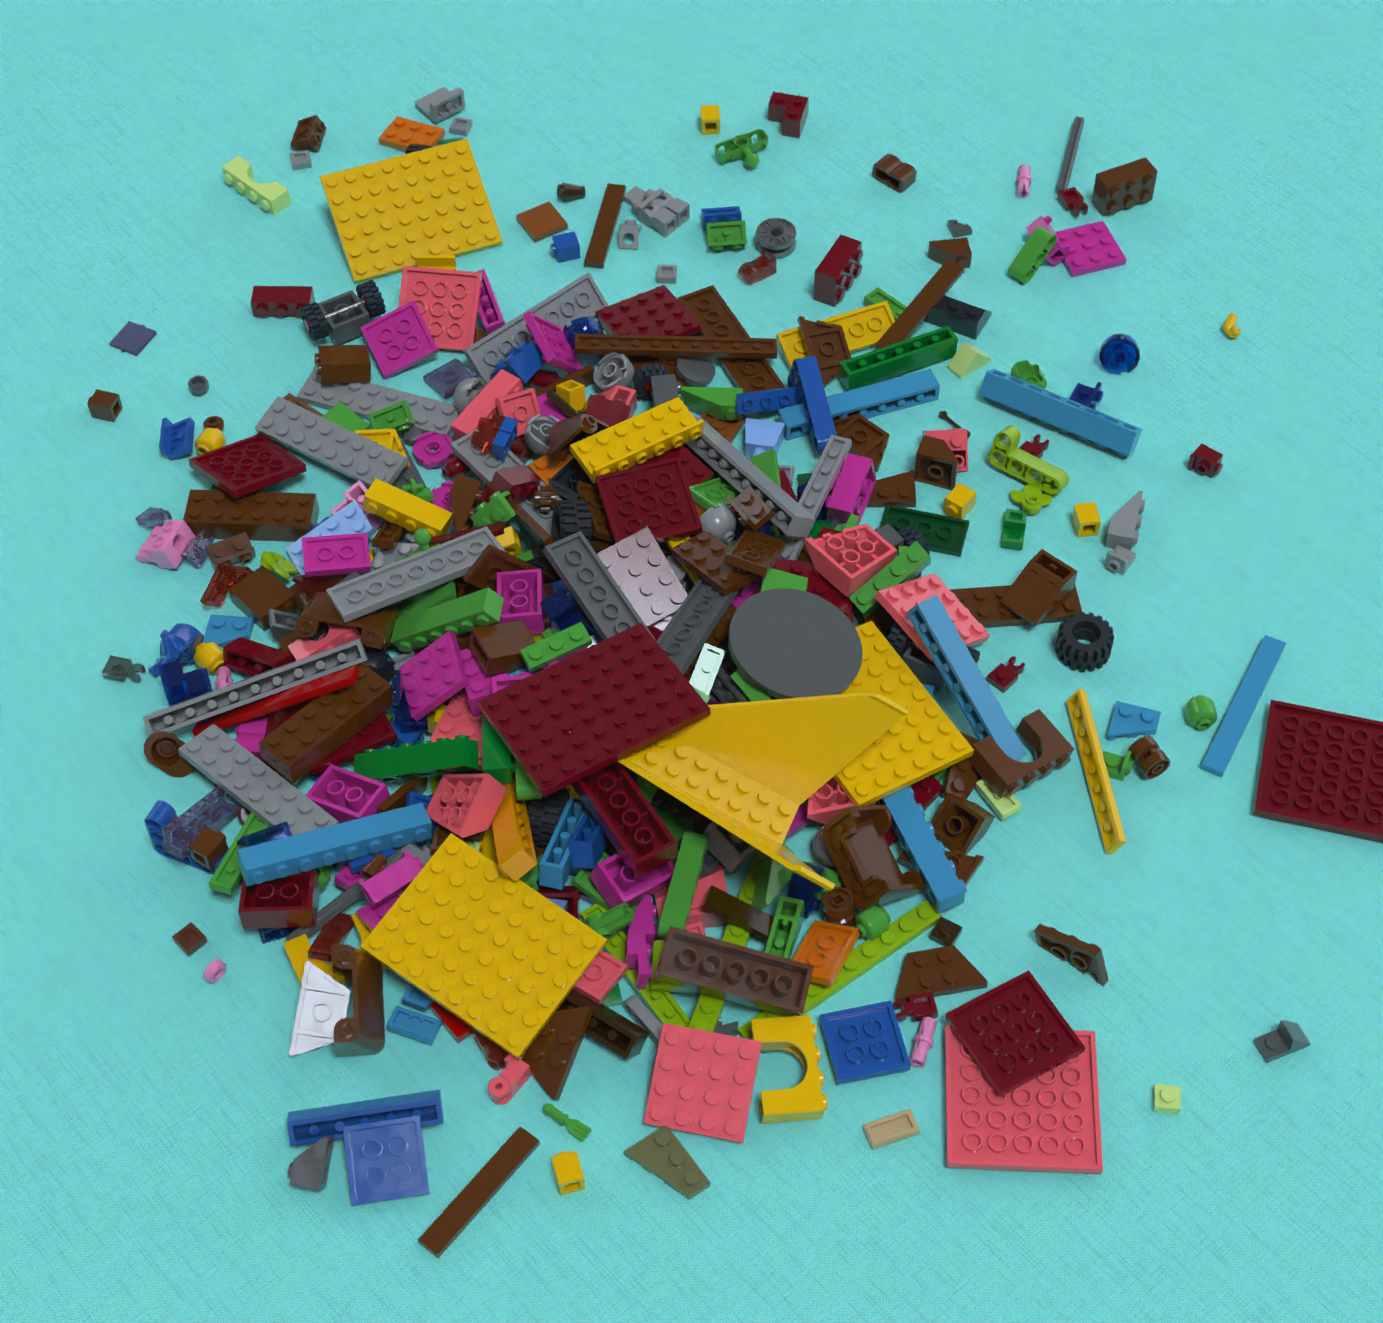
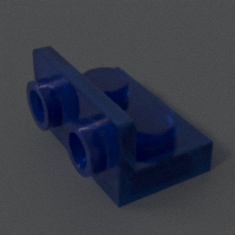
M1098 382L1095 388L1078 383L1069 399L1096 409L1095 404L1096 402H1101L1104 393L1101 391L1102 383Z
M804 862L818 875L823 877L825 869ZM793 871L787 897L804 900L805 912L803 918L808 919L812 913L817 912L821 901L817 899L818 894L824 888Z

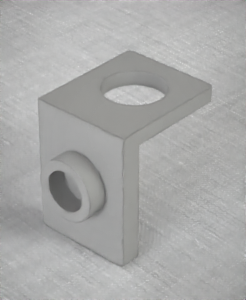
M625 220V223L619 225V248L638 249L641 224H636L635 220ZM626 233L633 234L634 242L632 244H626L623 241V236Z

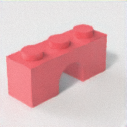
M326 622L329 631L323 639L313 641L309 637H301L288 645V648L295 659L299 660L361 638V634L356 627Z

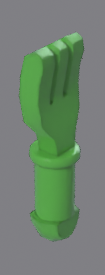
M547 1103L543 1105V1112L559 1122L561 1126L565 1125L568 1133L577 1140L583 1142L585 1137L592 1131L591 1128L577 1119H570L568 1114L562 1113L553 1104Z

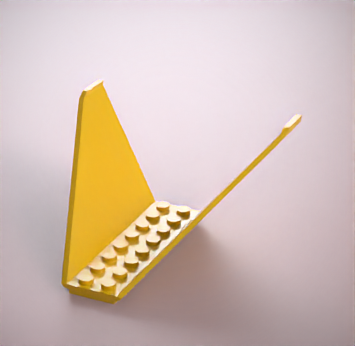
M873 692L708 705L711 715L618 760L627 768L788 869L831 891L835 884L818 875L782 845L799 806L901 718L907 715L909 710L885 696Z

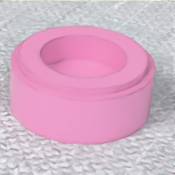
M219 958L213 960L205 969L203 978L209 983L217 982L226 971V963Z

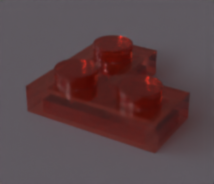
M218 564L200 602L205 606L221 607L229 591L228 589L254 571L244 566Z

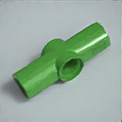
M621 903L606 912H599L588 916L584 924L605 937L608 941L613 937L614 932L633 923L635 915L627 903Z

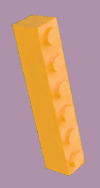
M513 781V783L502 784L507 790L492 820L491 829L494 834L493 842L498 859L497 867L502 875L505 877L509 876L516 882L537 865L526 802L525 800L517 801L516 783Z

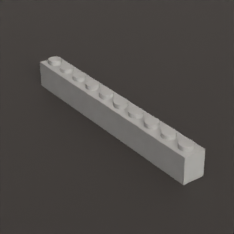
M694 416L697 421L702 419L701 417ZM702 419L704 421L703 434L699 438L685 443L740 493L751 486L775 514L770 520L787 536L808 538L816 519Z
M357 638L146 714L142 718L149 736L158 731L170 732L367 661L368 657L361 638Z

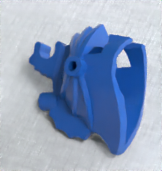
M183 623L175 624L169 632L166 629L162 631L159 635L162 638L160 643L161 657L156 659V663L152 667L148 668L149 672L156 677L164 668L168 669L173 662L192 664L196 647L204 641L203 634L192 625Z

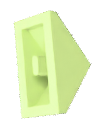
M964 342L947 365V368L961 380L990 362L991 358L978 347Z

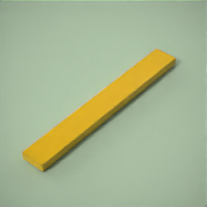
M1078 689L1066 703L1106 853L1113 854L1126 843V838L1086 690Z

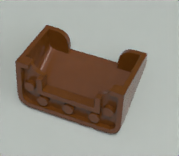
M581 414L558 421L549 428L550 455L559 459L563 454L567 455L570 452L571 444L611 426L588 414Z
M317 592L311 597L295 625L294 636L311 637L319 635V631L323 627L328 626L327 622L362 628L361 639L368 647L379 649L393 647L394 645L390 641L395 620L398 618V609L393 603L344 623L327 597L326 592Z
M886 805L850 806L830 821L822 832L824 843L846 889L853 895L855 907L862 910L917 894L926 888L921 876L916 871H907L902 874L883 835L892 825V817Z
M345 944L331 945L333 973L338 972L342 974L346 984H352L353 1017L340 1019L334 1026L335 1056L347 1057L378 1054L385 1046L382 965L369 954Z

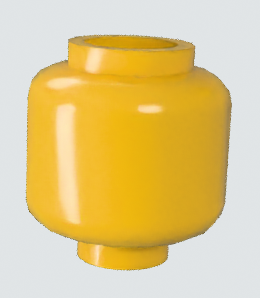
M205 428L195 440L196 451L199 455L226 445L224 434L217 428Z
M203 642L196 647V653L193 658L195 664L205 674L216 675L218 668L224 666L223 650L215 642Z

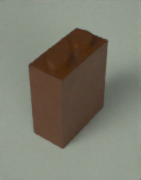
M367 345L318 346V353H314V364L316 366V374L320 375L322 383L371 382V362Z
M263 565L228 589L232 603L247 617L253 618L255 624L264 632L270 628L267 612L269 608L287 613H293L296 610L293 607V599L296 597L295 593Z
M522 620L472 628L469 647L485 674L492 675L526 669L527 666L520 656V650L536 642L532 637L530 629L525 626Z

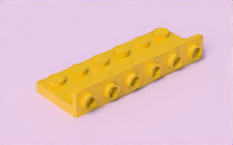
M676 397L571 444L570 451L595 484V476L643 464L654 456H660L667 450L678 448L689 440L699 438L703 434L704 421L702 419L697 421L681 399Z

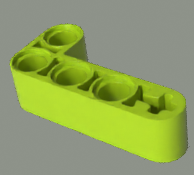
M1008 425L996 434L989 454V460L993 466L1051 495L1059 493L1068 485L1069 476L1064 470L1017 448L1021 437L1017 427Z

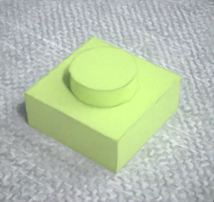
M1155 1084L1154 1111L1179 1114L1181 1110V1087Z

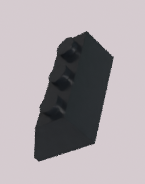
M944 295L923 321L941 328L949 325L953 332L976 340L992 312Z
M575 457L548 481L549 485L562 500H581L576 488L579 481L597 486L596 483L592 482Z

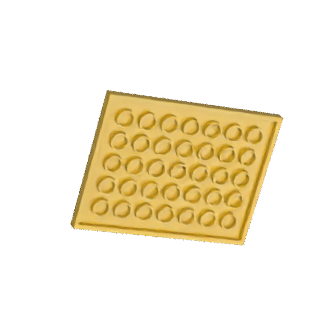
M467 138L320 176V182L354 284L403 271V266L417 267V255H454L457 257L503 244Z
M872 621L855 627L862 645V663L856 678L842 694L859 692L879 693L909 711L907 715L901 718L833 777L854 806H868L971 757L974 753L972 746Z
M450 833L360 947L374 959L519 1060L608 941L605 937L518 879L515 882L509 876L505 877L502 875L496 863Z

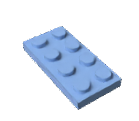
M354 500L285 549L302 578L307 581L312 577H305L302 549L303 537L367 533V538H369L376 531L359 503Z

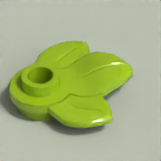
M1031 484L1025 485L1023 491L1011 490L1010 492L1011 499L1021 504L1023 511H1027L1028 514H1037L1042 506L1049 505L1052 502L1051 495L1042 494L1041 489Z
M272 551L261 554L260 563L270 571L275 570V572L288 580L290 579L289 573L298 575L299 571L295 564L287 561L282 555Z

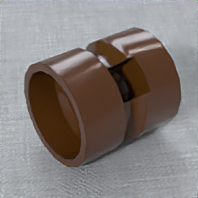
M1150 735L1139 738L1128 749V751H1132L1131 759L1138 765L1139 770L1147 779L1158 777L1167 770L1171 763L1164 751L1159 750V745Z
M834 887L831 891L827 890L822 897L824 922L852 927L855 923L852 893L843 887Z

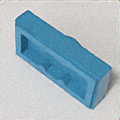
M396 1005L386 1028L389 1031L432 1045L442 1026L441 1020Z

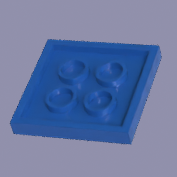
M891 1000L819 1015L837 1085L910 1070L911 1064Z
M420 1115L343 1127L352 1205L430 1194Z

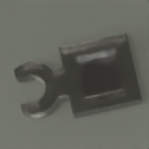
M110 655L102 675L104 678L125 682L127 677L131 678L134 682H141L140 675L136 673H145L146 670L142 664H132L131 659Z

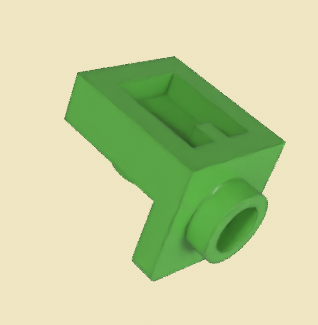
M1127 750L1125 757L1103 751L1104 761L1110 778L1124 781L1125 774L1131 773L1134 763L1133 760H1130L1132 751Z

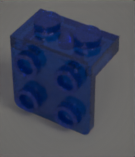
M396 670V677L392 678V690L396 691L392 695V708L397 709L394 710L395 723L400 724L401 732L428 730V714L418 721L411 718L403 687L401 670Z

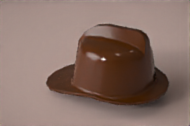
M158 731L152 733L144 743L146 758L168 775L184 777L194 769L193 765L179 755L178 748L185 743L176 735L166 731Z

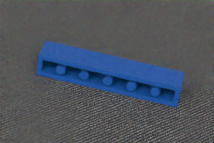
M440 1089L288 1112L287 1128L290 1146L316 1143L329 1135L335 1136L334 1140L344 1138L343 1127L411 1116L420 1115L421 1126L444 1123V1113Z

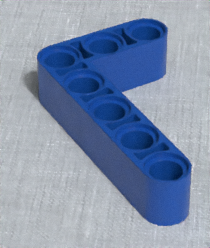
M815 356L794 359L787 378L788 387L798 386L814 448L816 453L824 451L830 436H837L820 370Z
M162 800L156 801L144 819L154 849L165 857L214 875L224 856L211 870L193 860L188 846L197 836L181 829L175 809L169 803ZM243 877L238 883L239 885H242Z

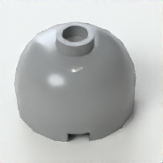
M612 352L605 355L598 362L599 368L597 372L594 370L593 373L594 382L604 391L616 385L629 388L634 378V366L624 354Z
M470 377L459 382L454 391L453 399L460 413L485 388L488 381L482 380V378Z
M541 414L531 417L525 428L524 435L526 444L531 451L542 456L550 454L549 428L560 421L552 415L541 417Z
M720 502L718 503L720 507L716 509L710 507L700 517L703 531L710 532L727 544L735 537L737 519L727 505Z

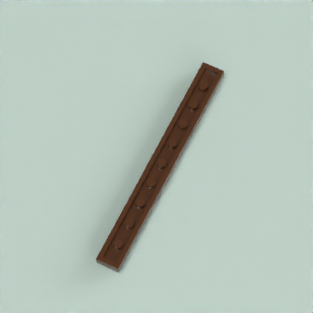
M575 334V354L607 355L616 352L617 354L622 353L635 356L777 359L778 354L776 338Z

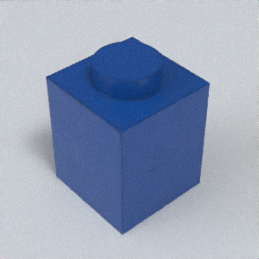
M575 231L552 236L553 244H550L552 256H556L558 263L580 259V244Z

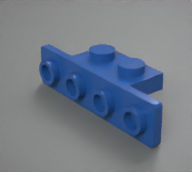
M796 386L738 393L736 395V413L739 415L748 413L759 414L765 411H778L785 407L801 404L802 399L799 388Z

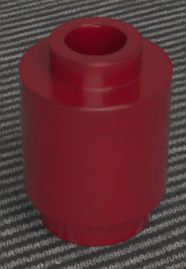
M539 369L530 378V386L540 390L560 380L561 376L556 371Z
M457 455L443 462V467L441 468L444 477L452 481L455 480L457 474L463 476L471 471Z

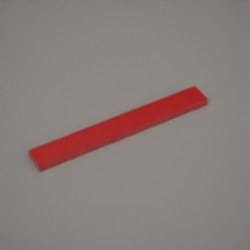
M353 666L203 719L196 723L192 732L197 736L212 724H215L222 730L354 685L359 675V670L357 666Z

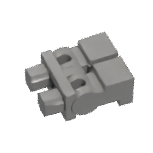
M661 188L656 192L648 189L644 194V201L635 199L632 202V210L637 213L638 221L643 222L645 225L653 226L659 230L660 235L664 238L690 219V204L679 198L674 199L670 194L664 193V190Z

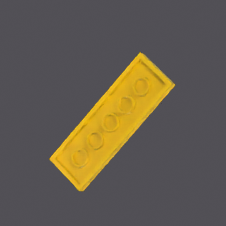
M886 300L820 321L842 326L849 351L854 353L875 346L895 322V319ZM799 327L776 334V339L789 370L794 359L808 357Z

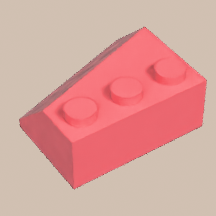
M867 524L843 529L841 533L833 535L826 533L822 534L821 538L813 539L810 537L804 540L815 570L846 597L857 591L894 560L897 553L895 547Z
M443 774L426 811L430 819L461 838H465L489 829L497 809L503 801L507 788L490 774Z
M832 777L808 798L807 818L827 825L848 807L854 806V804Z
M721 864L711 874L699 877L687 925L701 921L704 928L728 925L729 921L701 908L711 885L728 893L724 870ZM669 886L653 894L658 926Z

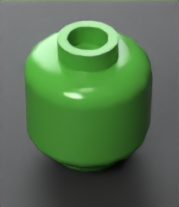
M1204 695L1192 697L1185 706L1188 723L1193 728L1206 730L1217 720V712L1213 700Z
M872 906L862 910L855 916L856 925L854 927L859 928L860 938L874 941L889 930L891 918L883 907Z

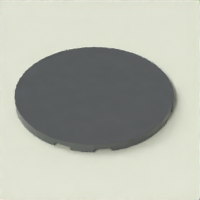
M788 588L762 591L745 600L735 611L730 622L728 646L735 665L753 685L760 686L768 691L769 695L776 698L787 699L842 694L849 688L860 670L863 652L860 637L854 625L836 606L815 594Z

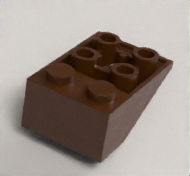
M460 474L456 475L451 487L447 511L453 513L450 527L452 540L471 531L474 523L471 516L477 512L475 508L481 504L480 500L483 495V491L480 490V481Z
M1041 549L1025 566L1000 601V604L1036 626L1074 588L1078 571Z

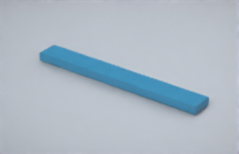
M1268 635L1264 636L1202 762L1201 769L1220 777L1223 776L1281 657L1286 642Z

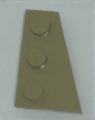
M662 1126L624 1151V1156L638 1162L643 1166V1169L649 1173L652 1172L664 1180L666 1185L688 1200L710 1187L708 1178L668 1126Z

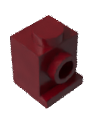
M1201 443L1191 454L1187 469L1190 471L1195 469L1199 473L1212 478L1214 475H1218L1223 468V464H1221L1223 454Z

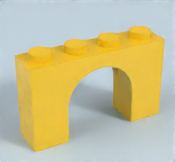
M354 913L351 915L353 926L362 944L371 932ZM306 934L283 943L287 958L300 987L306 961L313 963L343 986L347 985L342 974L338 972L333 973L332 964L325 963L317 958ZM381 963V965H382V970L388 969L386 966H384V965Z
M811 1015L752 1019L749 1026L750 1039L762 1041L761 1051L783 1050L790 1052L800 1060L805 1071L803 1081L793 1088L761 1091L758 1099L761 1123L822 1119L824 1111L828 1108L826 1094L822 1095L821 1086H824L823 1071L818 1069L820 1049L815 1047L814 1038H817L816 1024L811 1022Z

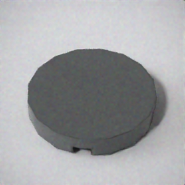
M679 357L675 364L677 376L680 379L683 378L686 380L685 383L692 386H706L713 380L715 375V367L707 357Z

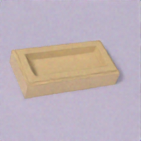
M910 1109L863 1124L864 1133L872 1150L919 1135L920 1133Z

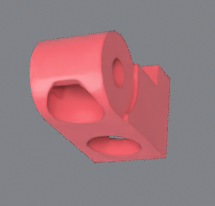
M508 1054L504 1059L506 1068L498 1077L490 1080L488 1084L490 1098L497 1105L508 1103L532 1076L530 1066L511 1054Z

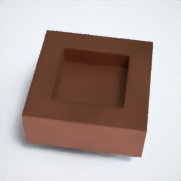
M192 922L172 936L174 942L188 956L208 942L206 936Z

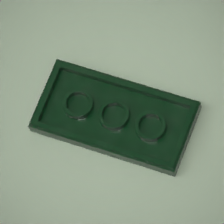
M887 504L880 528L888 523L898 532L906 526L912 525L914 529L917 528L919 530L918 533L923 534L922 538L926 539L927 542L925 544L929 546L928 551L961 557L970 521Z

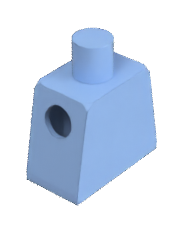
M746 418L745 456L752 457L771 449L778 453L784 440L785 423Z

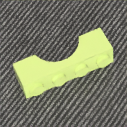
M237 156L222 166L225 183L236 188L239 193L246 195L265 211L276 215L291 205L289 190L277 181L271 183H257L253 181L254 175L251 163L242 157Z

